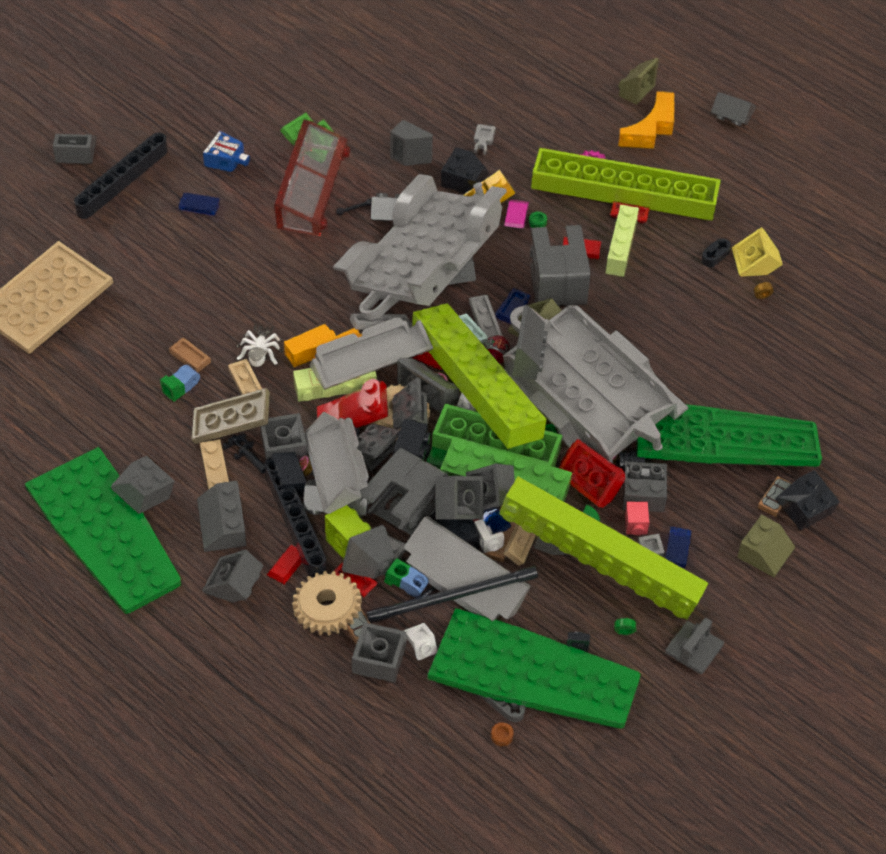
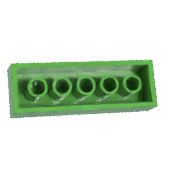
M449 404L444 405L432 434V447L448 451L452 439L455 437L552 467L556 465L562 444L561 434L545 430L543 439L508 449L478 412Z
M455 437L452 439L440 469L446 472L448 476H466V472L492 464L514 466L515 480L519 476L563 502L567 496L572 472Z

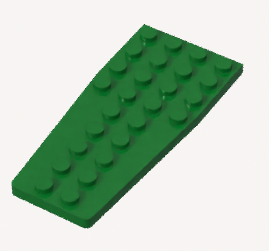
M685 404L688 410L674 420L667 414L655 424L661 437V450H654L653 443L642 437L636 439L637 457L706 464L727 463L810 467L820 466L822 460L815 422Z
M97 447L26 482L25 487L56 533L123 613L129 614L180 587L181 578L143 512L138 514L111 489L119 474L101 449Z
M455 608L429 670L428 680L491 699L622 729L625 727L641 675L636 670L577 648L568 647L566 644L497 620L492 621L487 617Z

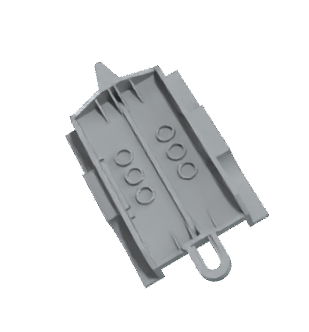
M418 174L399 195L393 210L394 226L378 244L365 241L354 244L333 266L334 270L345 272L352 290L369 293L359 307L362 317L367 320L377 319L395 303H398L399 300L430 306L499 227L502 211L500 199L507 192L506 188L492 186L484 195L482 183L478 182L474 184L476 193L469 197L437 191L432 176ZM379 299L383 300L377 308L370 310Z
M577 305L567 306L550 320L544 319L535 312L545 322L544 331H548L547 341L542 343V345L546 346L544 358L540 357V360H544L542 372H538L537 380L512 376L517 345L503 355L504 370L535 407L558 428V432L562 435V440L567 447L570 448L573 442L580 439L612 464V458L638 437L652 442L654 450H661V437L655 424L667 414L675 420L688 410V407L656 377L650 367L649 359L617 330L609 335ZM524 306L513 310L510 316L512 327L518 333L521 325L518 317L522 315Z

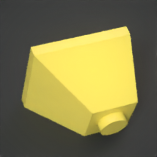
M762 227L732 247L737 269L741 277L768 275L783 265L778 249Z

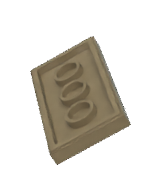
M268 389L257 390L194 408L192 442L198 444L267 425L270 395Z

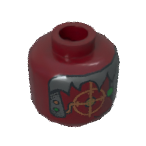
M501 335L490 336L486 339L484 345L499 364L504 362L503 355L509 352L510 349L508 341Z

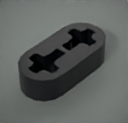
M722 238L713 242L703 251L702 263L707 267L716 266L729 255L731 243Z

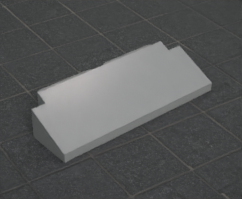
M396 317L364 329L361 337L350 334L319 345L316 348L315 359H312L309 366L325 390L397 363L399 358H412L433 349V346L421 320L409 328L406 320L403 321L401 318Z
M323 412L304 434L323 511L330 514L362 497L360 490L368 487V472L362 452L357 450L359 442L352 419L346 418L344 420L340 418L338 420Z
M428 516L423 518L403 547L411 553L406 561L409 563V566L422 573L428 579L429 584L441 592L511 573ZM526 582L514 583L458 598L454 601L471 613L487 617L492 621L496 620L499 615L508 619L517 613L531 586Z

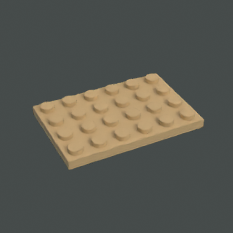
M58 241L0 289V333L30 354L114 283L113 278Z

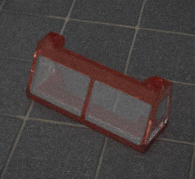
M303 119L274 204L276 226L278 229L316 236L321 235L322 229H325L327 225V218H324V213L341 161L348 158L350 154V147H348L346 138L312 121Z

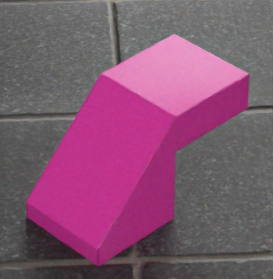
M510 200L505 226L524 228L529 202Z

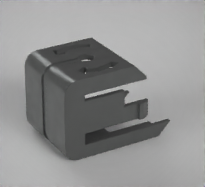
M581 225L565 226L569 245L550 246L547 227L530 228L533 243L530 248V258L533 263H530L535 303L552 298L558 306L587 305L590 268Z
M400 448L368 483V487L360 492L362 497L357 499L355 504L358 505L363 499L367 500L368 505L374 503L368 510V513H374L400 530L410 534L411 537L419 526L418 521L421 522L426 516L431 519L435 518V477L448 476V474L430 463L424 462L421 458L407 450ZM397 493L403 494L402 498L399 496L393 500L390 510H385V506L391 498L396 496Z

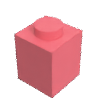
M648 502L626 503V534L647 535L649 527Z

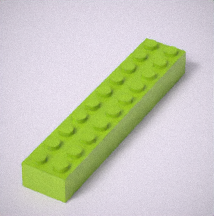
M539 148L532 173L531 189L613 203V201L648 207L649 210L713 221L721 179Z
M448 303L413 312L412 327L417 321L421 320L433 346V349L428 352L508 449L544 438L546 418Z
M519 476L505 496L499 512L505 520L514 522L521 526L524 531L534 533L542 541L559 547L563 553L573 555L581 563L589 564L596 568L599 573L614 578L618 584L628 586L638 595L653 600L657 606L669 609L679 618H685L686 620L689 618L708 585V582Z

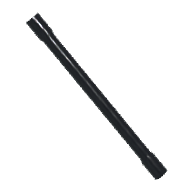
M534 565L491 579L391 606L368 610V619L370 623H374L392 616L495 588L537 579V570Z

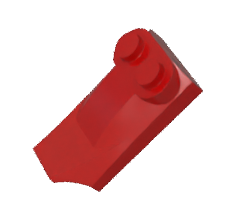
M370 379L363 384L362 389L317 406V418L323 412L338 420L340 418L344 420L350 418L356 428L388 417L386 384L383 381L379 382L377 379Z
M580 439L572 443L560 462L561 466L559 469L572 472L570 485L601 508L611 503L625 481V473L621 468L616 467Z

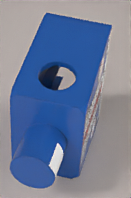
M221 131L218 132L203 152L205 167L229 172L233 171L238 164L247 166L250 161V156L244 154L243 143Z

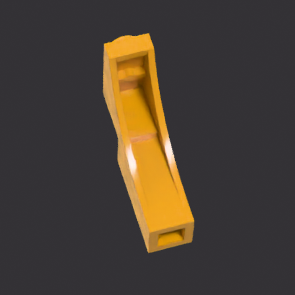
M656 91L655 106L651 113L637 124L620 128L618 146L654 149L656 134L672 135L674 126V93Z
M323 324L285 341L284 353L293 367H297L315 359L316 348L319 345L350 334L361 337L362 333L360 334L358 330L353 328L336 336L332 329L330 330L326 324Z

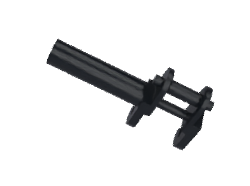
M245 433L229 438L228 444L226 442L223 443L224 449L236 445L240 448L238 454L235 453L233 455L234 459L238 460L245 456L262 474L265 473V465L249 450L253 447L254 442L248 441Z

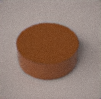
M501 722L492 727L491 740L494 744L507 746L512 742L514 731L509 724Z

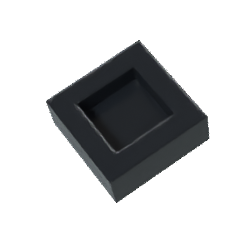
M579 631L568 632L567 646L588 653L590 634Z

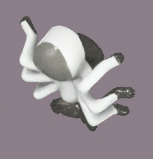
M255 324L254 331L258 338L250 330L243 334L244 338L241 343L236 345L237 348L243 347L241 355L236 360L242 359L245 356L246 350H249V362L252 366H261L267 360L268 353L274 365L278 366L272 350L267 347L275 346L278 352L284 353V350L277 343L284 340L283 338H278L275 333L269 336L273 332L274 326L270 330L268 326L265 330H263V326H259L257 330V324ZM273 338H275V340H276L277 342H275V341L269 342V341L272 340ZM247 342L251 346H244V344Z

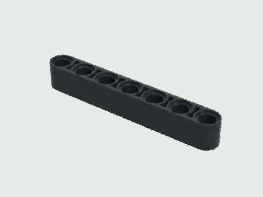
M160 132L152 134L74 198L77 216L81 219L91 217L164 157L168 152L166 135Z
M270 457L265 461V478L293 543L297 547L304 568L311 578L315 577V573L323 575L324 571H326V556L294 486H281Z

